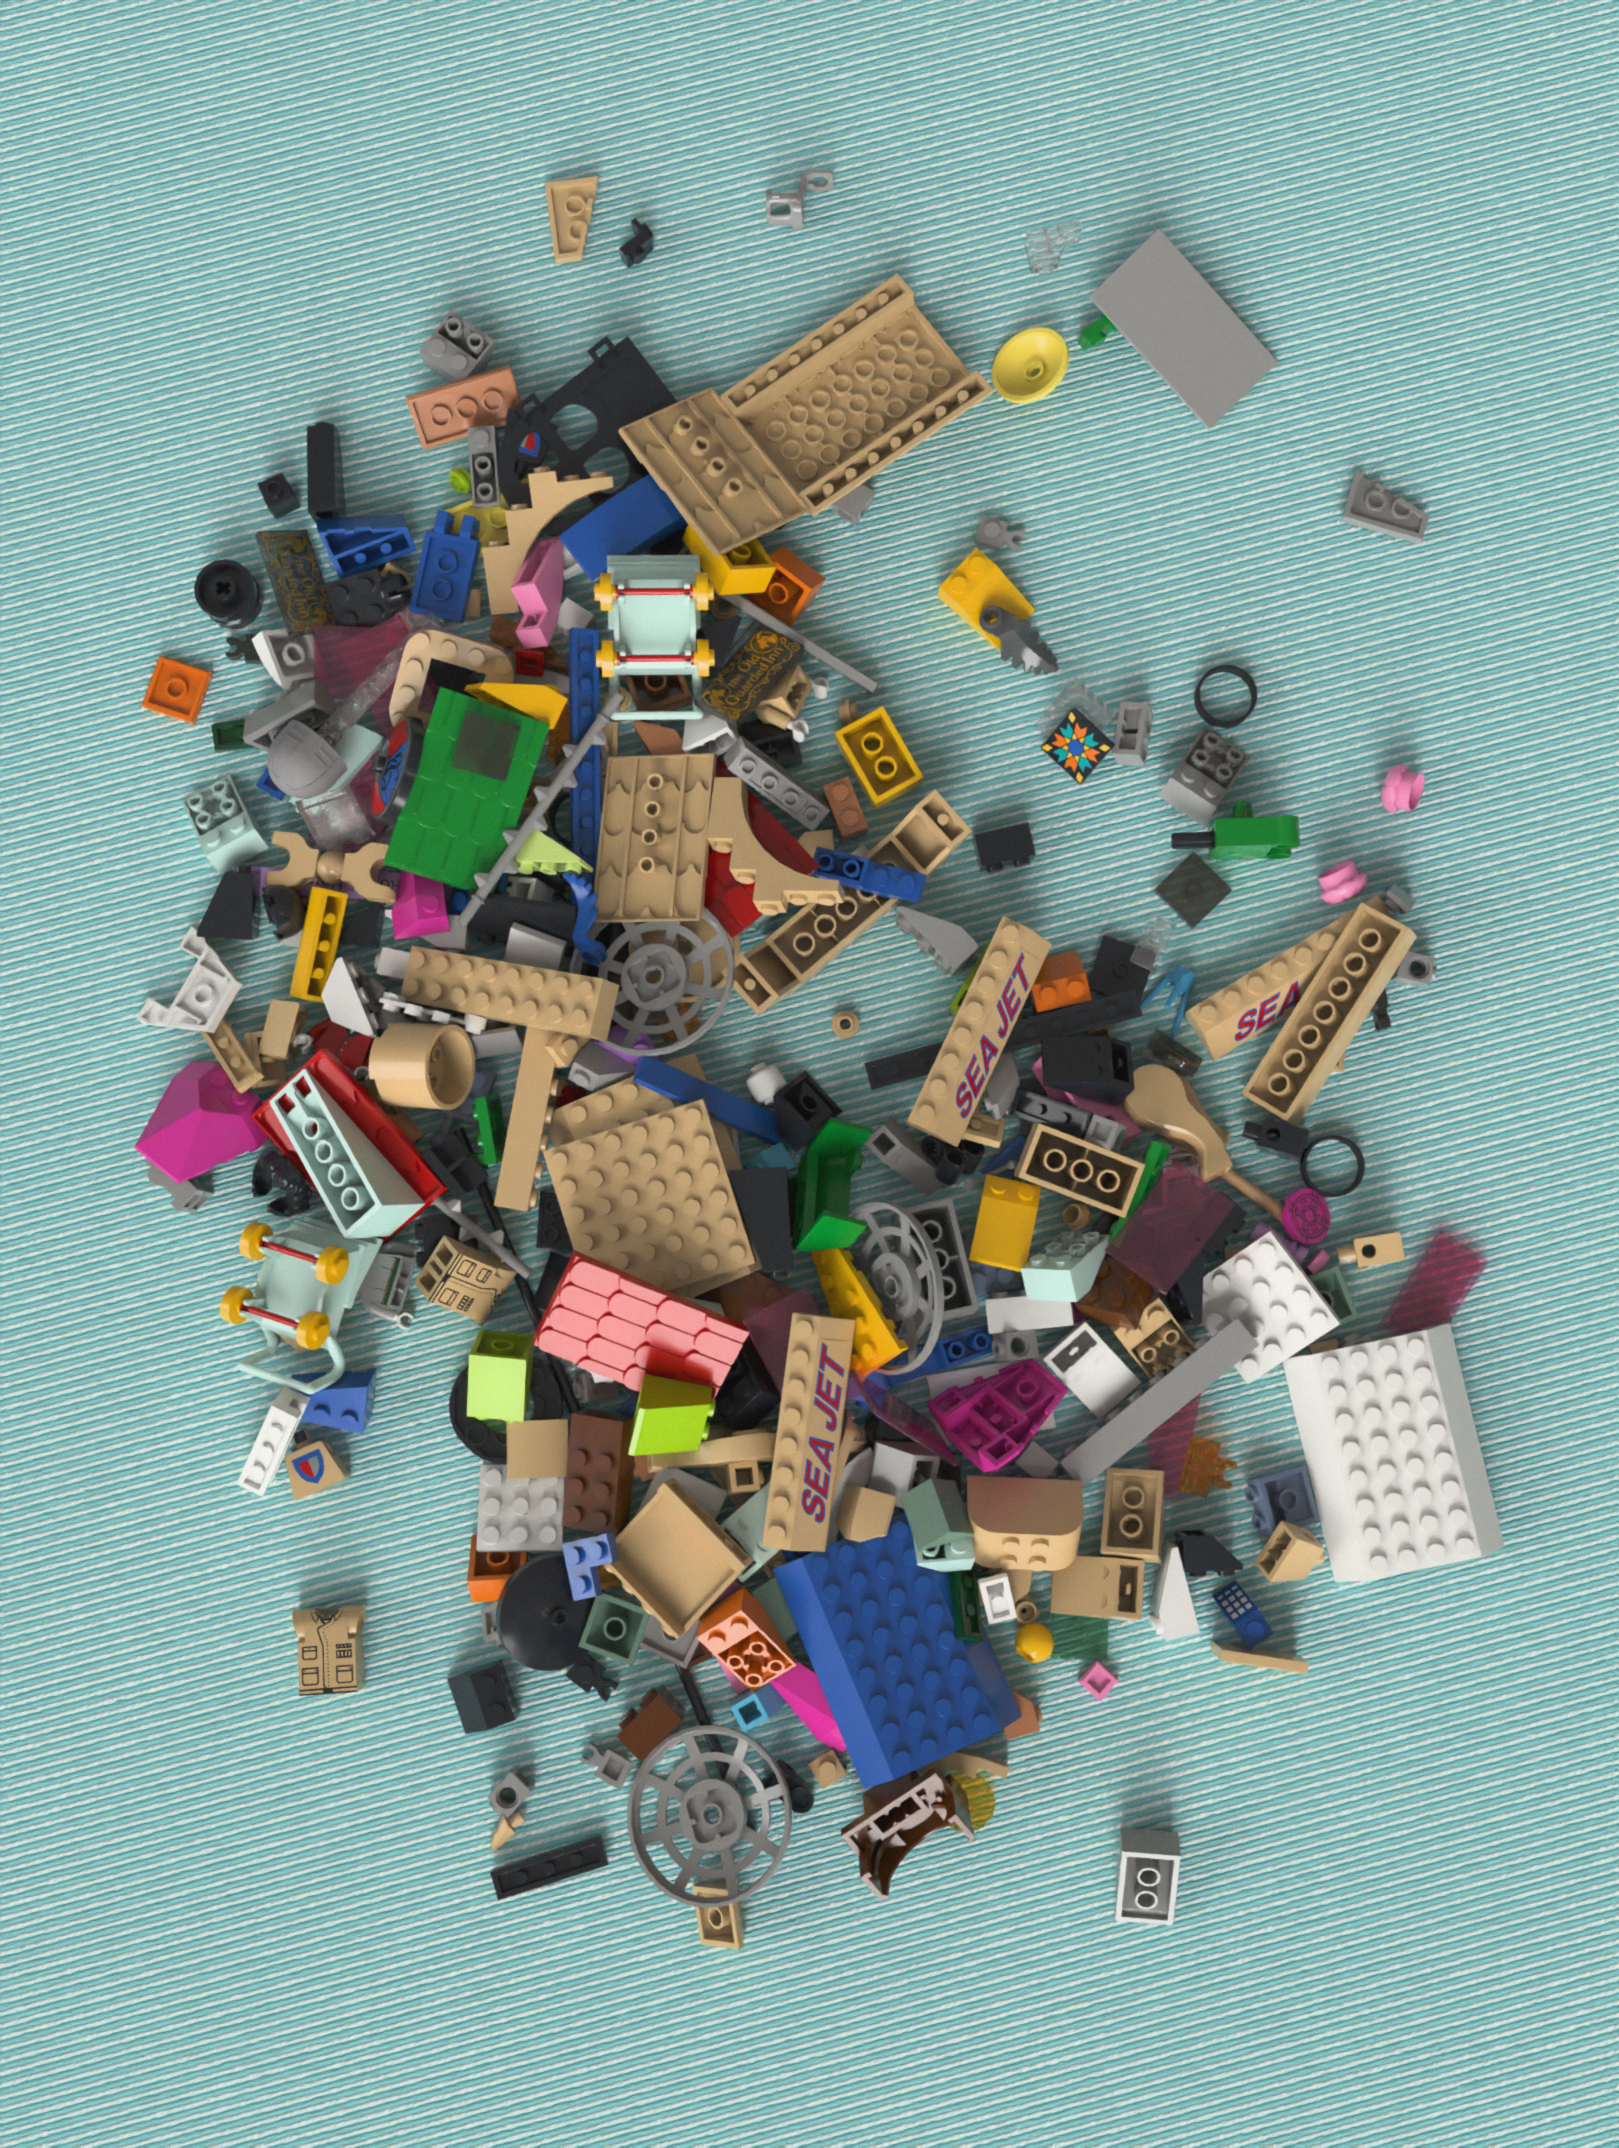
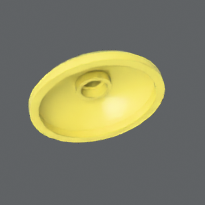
M1043 327L1027 329L1012 337L1000 349L993 363L992 382L997 392L1007 401L1020 404L1036 401L1049 394L1061 382L1068 368L1069 349L1066 342L1056 331Z

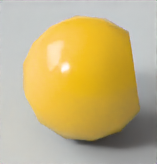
M1036 1622L1024 1624L1017 1631L1015 1649L1026 1660L1032 1663H1039L1045 1661L1052 1654L1054 1637L1051 1631L1043 1624Z

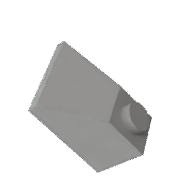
M589 1040L574 1060L568 1079L575 1082L578 1086L595 1093L634 1076L636 1066Z

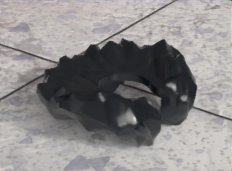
M274 1151L261 1156L253 1168V1197L261 1198L268 1194L272 1189L273 1179V1182L278 1187H281V1190L287 1191V1194L272 1201L267 1206L268 1213L280 1217H291V1215L303 1213L310 1209L309 1200L313 1191L306 1184V1177L302 1176V1172L298 1170V1165L292 1164L291 1160L287 1159L286 1156L279 1155Z

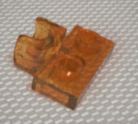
M1191 1435L1177 1490L1207 1498L1210 1485L1231 1489L1232 1484L1224 1480L1223 1472L1227 1468L1235 1469L1237 1463L1218 1457L1220 1442Z

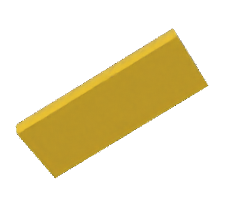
M312 886L289 996L324 1003L321 995L333 968L348 894Z

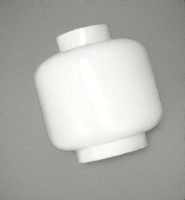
M764 1062L751 1068L750 1072L752 1075L746 1080V1085L755 1101L758 1103L764 1102L765 1105L773 1103V1096L787 1085L779 1068L776 1065L766 1066Z

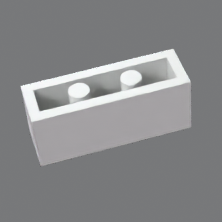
M1019 1290L1020 1296L1009 1297L1008 1292L991 1293L992 1299L985 1300L989 1334L1075 1325L1073 1302L1027 1300L1025 1290Z

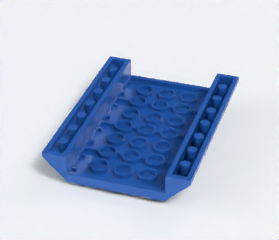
M905 1511L891 1517L887 1536L876 1537L863 1542L844 1538L828 1545L825 1552H812L772 1569L864 1789L897 1779L999 1732L1022 1717L983 1624L984 1641L972 1643L956 1639L949 1572H940L917 1565L913 1534Z

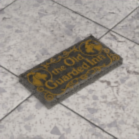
M307 529L258 531L255 537L288 635L304 636L337 633L340 629L324 587L325 581Z
M761 624L693 699L695 706L738 728L805 653L804 645Z

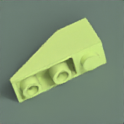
M532 830L514 856V861L519 869L518 872L523 874H532L533 871H541L549 875H556L557 872L576 873L577 875H581V872L593 873V868L584 860L538 830Z

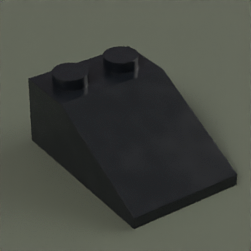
M1170 1233L1143 1246L1175 1320L1178 1324H1201L1204 1258L1201 1254L1202 1245L1199 1239L1193 1233Z

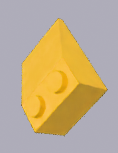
M975 548L939 587L938 598L997 650L1001 648L1000 639L984 631L980 626L979 618L982 610L987 606L994 605L1014 614L1019 620L1028 619L1035 611L998 566L978 548ZM997 618L992 619L990 623L995 622Z
M477 683L466 685L464 689L484 702L550 724L549 729H554L568 700L560 695L562 691L551 684Z
M986 1174L979 1198L969 1255L970 1261L1021 1272V1267L1027 1263L1041 1186Z

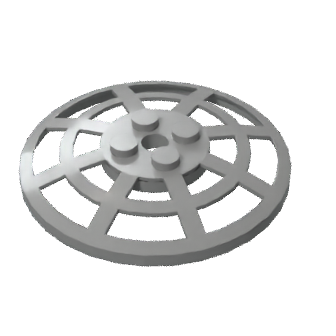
M704 907L702 918L714 928L717 935L705 944L694 932L680 925L681 921L646 922L637 926L634 922H622L626 932L621 934L606 951L608 957L605 962H601L596 966L599 967L598 978L607 980L609 971L620 974L623 990L618 992L615 1006L630 1000L639 1009L634 1021L631 1022L621 1016L614 1008L612 1019L629 1031L622 1044L615 1042L609 1037L607 1041L599 1040L600 1042L624 1054L658 1056L672 1053L690 1045L702 1037L715 1024L731 996L735 979V960L727 933L718 919L707 908ZM593 923L588 937L595 940L600 931L609 923ZM650 931H666L663 944L646 945L641 934ZM677 934L688 939L697 949L682 958L673 949ZM631 940L636 951L628 957L625 963L614 961L613 958L620 948ZM722 945L726 952L728 965L725 989L711 987L713 970L709 954ZM575 948L569 973L581 975L583 963L587 962L581 957L580 951ZM700 960L703 961L704 966L703 985L689 982L688 968ZM660 971L662 974L660 981L655 984L649 983L648 978L650 974ZM684 993L698 996L693 1006L684 1015L680 1016L675 1004L683 997ZM706 999L721 1000L709 1020L699 1030L689 1036L684 1024L698 1013ZM665 1010L670 1020L669 1023L663 1025L644 1026L650 1011ZM674 1030L679 1041L673 1045L658 1049L633 1048L640 1033L660 1034Z
M878 1201L865 1203L848 1215V1217L859 1220L865 1219L873 1232L865 1242L860 1256L850 1252L854 1258L852 1264L857 1267V1271L861 1270L865 1277L866 1272L870 1273L869 1284L882 1303L881 1311L887 1320L892 1319L894 1324L897 1321H905L907 1337H898V1339L904 1340L909 1347L908 1364L895 1365L885 1363L876 1369L875 1372L885 1375L904 1374L915 1370L924 1363L938 1340L944 1313L942 1272L932 1241L914 1215L904 1207L892 1202ZM885 1209L898 1213L900 1215L901 1228L895 1226L881 1228L872 1213ZM910 1226L913 1228V1230L919 1237L924 1247V1250L922 1249L918 1241L910 1234ZM896 1235L901 1237L900 1252L892 1251L886 1236ZM878 1242L883 1254L873 1263L868 1259L872 1249ZM910 1244L917 1251L922 1261V1264L918 1267L910 1258ZM927 1276L928 1301L922 1296L921 1279ZM918 1308H920L925 1313V1317L921 1326L916 1331L913 1316ZM930 1321H932L928 1340L921 1353L917 1356V1341L923 1336Z
M719 1725L695 1726L683 1729L667 1737L645 1758L630 1790L627 1807V1825L631 1846L646 1876L657 1888L679 1902L700 1908H717L734 1904L750 1897L774 1875L784 1858L790 1841L792 1803L788 1785L780 1767L773 1756L759 1742L749 1735L730 1727ZM720 1734L736 1738L738 1743L734 1755L722 1752L701 1753L695 1736ZM684 1741L690 1758L679 1764L668 1776L667 1780L651 1774L654 1766L662 1756L676 1744ZM749 1746L754 1748L768 1762L779 1784L765 1789L757 1773L744 1762ZM722 1761L729 1763L730 1766L725 1779H711L705 1762ZM694 1766L699 1782L690 1787L688 1791L676 1786L677 1780L683 1773ZM740 1771H743L751 1779L757 1793L744 1797L735 1786ZM646 1784L661 1793L657 1806L658 1829L642 1834L640 1805ZM783 1796L785 1826L779 1847L767 1839L771 1821L769 1801ZM669 1797H672L681 1802L679 1811L680 1821L668 1825L667 1805ZM761 1804L762 1824L760 1833L747 1826L748 1809ZM712 1806L716 1807L720 1814L719 1820L716 1823H712L708 1819V1810ZM684 1833L689 1842L694 1845L688 1859L676 1848L672 1841V1836ZM742 1837L754 1844V1846L742 1860L735 1864L731 1846ZM662 1840L670 1857L682 1867L674 1884L668 1881L656 1868L645 1845ZM761 1850L773 1857L774 1860L766 1872L748 1888L740 1891L737 1873L749 1866ZM705 1851H720L723 1864L722 1869L703 1868L698 1866ZM692 1875L708 1879L725 1877L728 1896L702 1897L684 1891Z

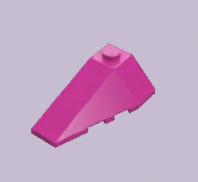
M402 870L397 888L396 902H394L391 912L395 940L450 932L445 884Z
M795 1658L797 1665L771 1680L770 1683L819 1741L842 1753L847 1748L816 1673L812 1667Z

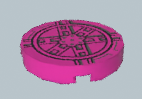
M1309 1188L1295 1190L1288 1194L1283 1202H1286L1285 1209H1282L1281 1214L1283 1225L1288 1235L1294 1241L1298 1240L1301 1242L1300 1244L1304 1245L1320 1242L1326 1237L1330 1228V1212L1324 1198L1318 1192Z

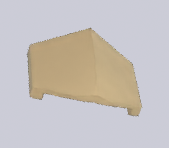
M845 1485L835 1523L845 1539L863 1542L876 1537L887 1536L897 1497L865 1487Z

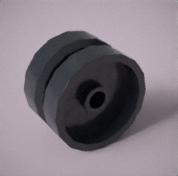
M228 559L213 561L206 565L197 575L194 585L195 599L208 617L219 626L229 629L244 628L254 622L261 613L264 602L262 589L247 568L240 563Z

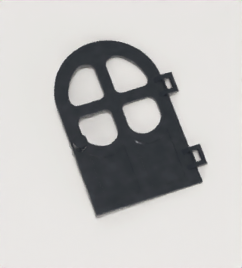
M605 336L587 350L594 360L591 365L543 402L533 392L514 407L521 419L513 425L505 436L497 462L500 490L510 509L511 505L527 504L528 508H532L530 486L521 483L515 474V461L518 449L524 439L531 433L540 434L558 457V465L551 470L557 472L558 482L563 480V476L579 475L580 480L590 479V475L584 468L585 462L607 447L620 450L627 458L629 464V477L626 483L611 494L598 492L589 495L592 508L588 513L574 518L554 517L541 531L542 533L560 536L600 505L650 474L643 463L641 464L618 431L621 427L677 403V400L628 336L615 346ZM605 344L609 350L598 356L595 351ZM530 401H533L536 406L525 413L522 408ZM569 405H578L588 409L594 414L598 423L596 435L577 450H570L551 425L552 417Z

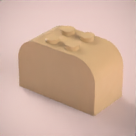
M1033 1123L1013 1176L1125 1218L1146 1164L1040 1123Z
M967 1475L964 1503H966V1512L974 1532L972 1540L975 1563L988 1568H1002L1005 1570L1055 1571L1066 1568L1075 1560L1084 1517L1082 1481Z

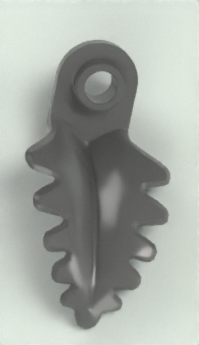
M994 605L987 606L982 610L979 618L980 626L984 631L1000 639L1001 659L1003 661L1013 657V668L1017 669L1024 662V672L1029 673L1033 667L1034 674L1039 675L1042 670H1044L1045 675L1059 670L1056 664L1057 659L1051 658L1053 652L1050 650L1044 651L1047 648V644L1044 642L1037 644L1040 634L1037 631L1029 633L1031 623L1028 619L1019 620L1014 614ZM997 618L995 622L990 623L992 619Z

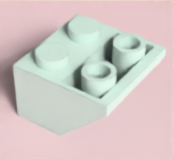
M972 1536L923 1551H918L914 1539L918 1566L940 1572L971 1570L975 1561Z

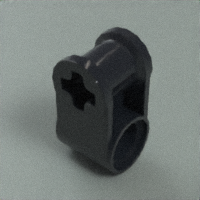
M778 1759L776 1763L780 1767L788 1785L792 1810L800 1814L808 1812L814 1804L815 1792L813 1787L800 1777L789 1764L782 1759ZM773 1771L767 1779L763 1778L761 1780L765 1789L779 1784V1782L776 1783L777 1777ZM798 1791H804L809 1795L810 1800L805 1804H799L795 1801L794 1794ZM783 1796L778 1797L784 1803Z

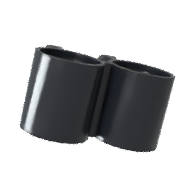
M928 1135L922 1140L924 1153L937 1164L934 1172L935 1177L946 1185L956 1184L961 1174H973L985 1153L983 1144L966 1139L963 1140L962 1138L958 1147L932 1135Z

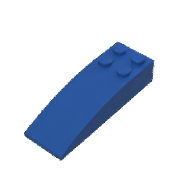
M648 474L586 515L562 533L559 539L590 580L593 581L600 577V573H607V555H639L686 528L688 523L666 492L661 490L651 474Z

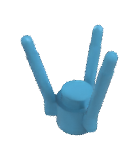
M1177 966L1174 972L1168 971L1164 979L1140 1003L1142 1010L1168 983V987L1172 992L1164 1007L1166 1009L1170 1008L1177 994L1182 995L1184 993L1171 1033L1172 1038L1177 1036L1190 994L1195 987L1192 983L1196 975L1183 966Z

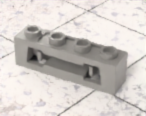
M740 736L723 756L727 769L811 831L830 812L826 799L744 737Z

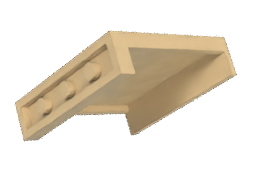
M671 1478L656 1490L658 1493L615 1538L620 1561L603 1564L602 1566L621 1580L622 1587L641 1601L642 1608L661 1622L662 1629L668 1635L678 1639L753 1562V1559L674 1478Z

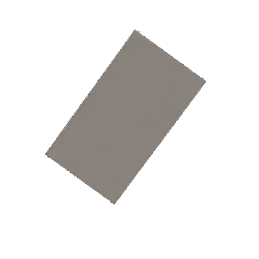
M1159 228L1089 296L1094 304L1208 430L1213 428L1278 363L1273 355Z

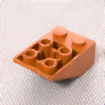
M744 1587L708 1609L699 1618L697 1639L752 1692L797 1665V1661L763 1606Z

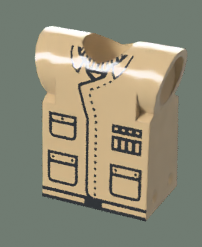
M444 1235L414 1283L428 1301L469 1316L483 1327L496 1307L499 1298L505 1293L517 1272L507 1263H502V1259L498 1256H487L481 1251Z
M365 1604L341 1606L334 1613H328L318 1608L293 1610V1624L299 1638V1696L358 1692L365 1688L363 1637L361 1633L366 1615Z

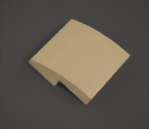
M568 1419L506 1422L507 1479L566 1477Z

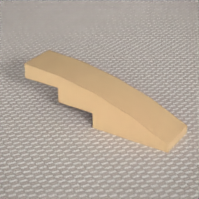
M964 1748L920 1767L926 1771L936 1767L943 1777L949 1767L972 1778H975L978 1768H981L1006 1779L1010 1769L1006 1761Z

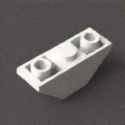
M343 957L337 958L321 995L331 1021L375 1039L379 1037L376 1029H379L380 1025L375 1014H370L366 1006L369 1003V998L363 987L359 988L355 978L359 977L357 969L352 961L348 962Z

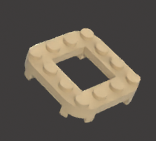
M429 626L428 628L416 631L409 637L401 659L389 705L391 723L395 727L398 721L406 714L418 717L423 722L425 735L431 713L420 710L418 707L431 658L486 674L484 683L513 684L514 665L510 656L499 645L494 644L493 646L440 630V627Z

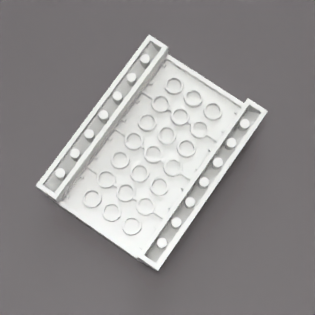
M1449 1322L1420 1328V1331L1313 1354L1295 1355L1282 1362L1335 1582L1378 1579L1483 1557L1505 1547Z

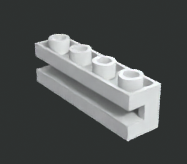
M287 1386L283 1387L271 1405L237 1485L263 1497L270 1482L273 1481L311 1399L310 1397Z

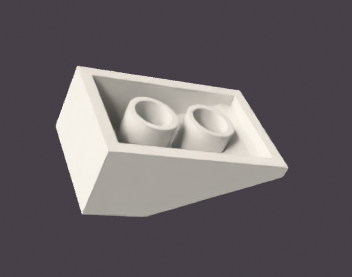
M1169 1540L1164 1541L1162 1564L1158 1565L1151 1599L1152 1613H1148L1152 1630H1155L1156 1634H1160L1166 1641L1200 1633L1179 1550Z

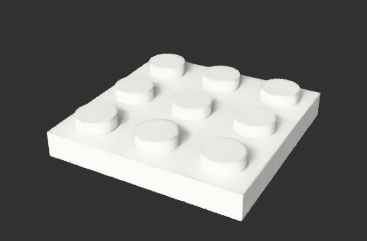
M480 1465L476 1551L563 1552L564 1526H562L566 1477L507 1479V1465Z

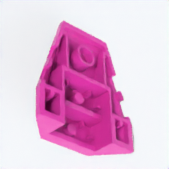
M191 1061L172 1078L136 1143L135 1149L179 1184L209 1171L211 1167L224 1161L226 1163L230 1162L240 1154L247 1151L253 1152L260 1148L269 1137L250 1116L263 1103L249 1089L241 1094L235 1088L225 1070L217 1063Z
M1033 1358L999 1369V1374L983 1379L982 1376L974 1379V1383L958 1388L955 1385L950 1387L926 1404L947 1439L984 1473L999 1469L1021 1453L1066 1395L1068 1388Z

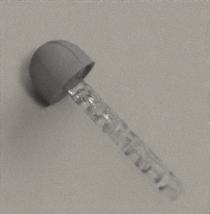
M433 612L423 616L409 631L410 633L401 639L317 732L297 720H291L275 737L268 751L267 767L272 781L281 791L296 798H314L327 792L347 771L345 762L333 747L397 678L404 648L409 637L416 631L428 628L429 626L440 627L441 630L443 623Z

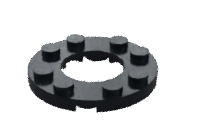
M534 1356L530 1386L534 1410L530 1420L561 1419L563 1414V1397L558 1381L550 1368ZM467 1365L457 1377L450 1395L449 1414L453 1429L459 1440L476 1456L490 1462L507 1463V1434L495 1432L485 1424L484 1420L467 1416L469 1366Z

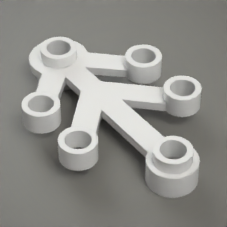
M384 992L383 998H379V1003L384 1004V1010L399 1013L400 1009H403L404 1013L416 1016L415 1020L425 1023L435 1021L457 1026L462 1024L465 1025L464 1031L480 1035L481 1030H485L487 1023L486 1018L465 1013L464 1020L451 1017L450 1014L423 1009V1007L405 1003L406 997L389 992Z

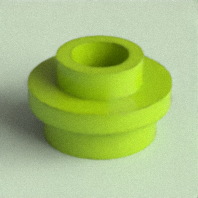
M459 467L457 470L452 469L449 472L451 487L458 493H469L471 491V475L462 467Z

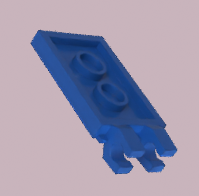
M438 510L434 529L432 531L426 530L409 611L414 614L464 624L481 542H479L477 537L480 521L476 520L473 516L464 515L460 534L452 533L455 516L450 515L447 511Z

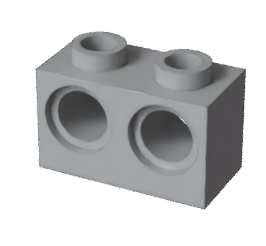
M1121 701L1114 739L1115 746L1112 751L1118 765L1143 767L1146 765L1154 716L1148 703Z

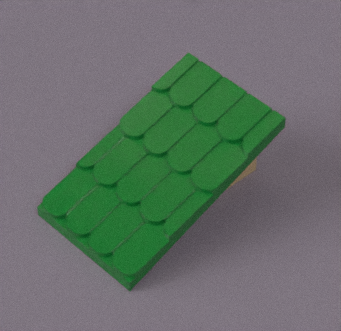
M440 687L425 731L422 754L415 781L409 797L397 818L383 864L468 892L470 890L477 891L479 887L473 877L476 872L490 873L508 847L503 832L505 830H515L550 724ZM497 883L494 885L490 893H494Z

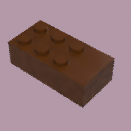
M590 1408L572 1413L562 1526L600 1534L614 1532V1535L621 1533L628 1525L635 1457L628 1455L634 1416Z

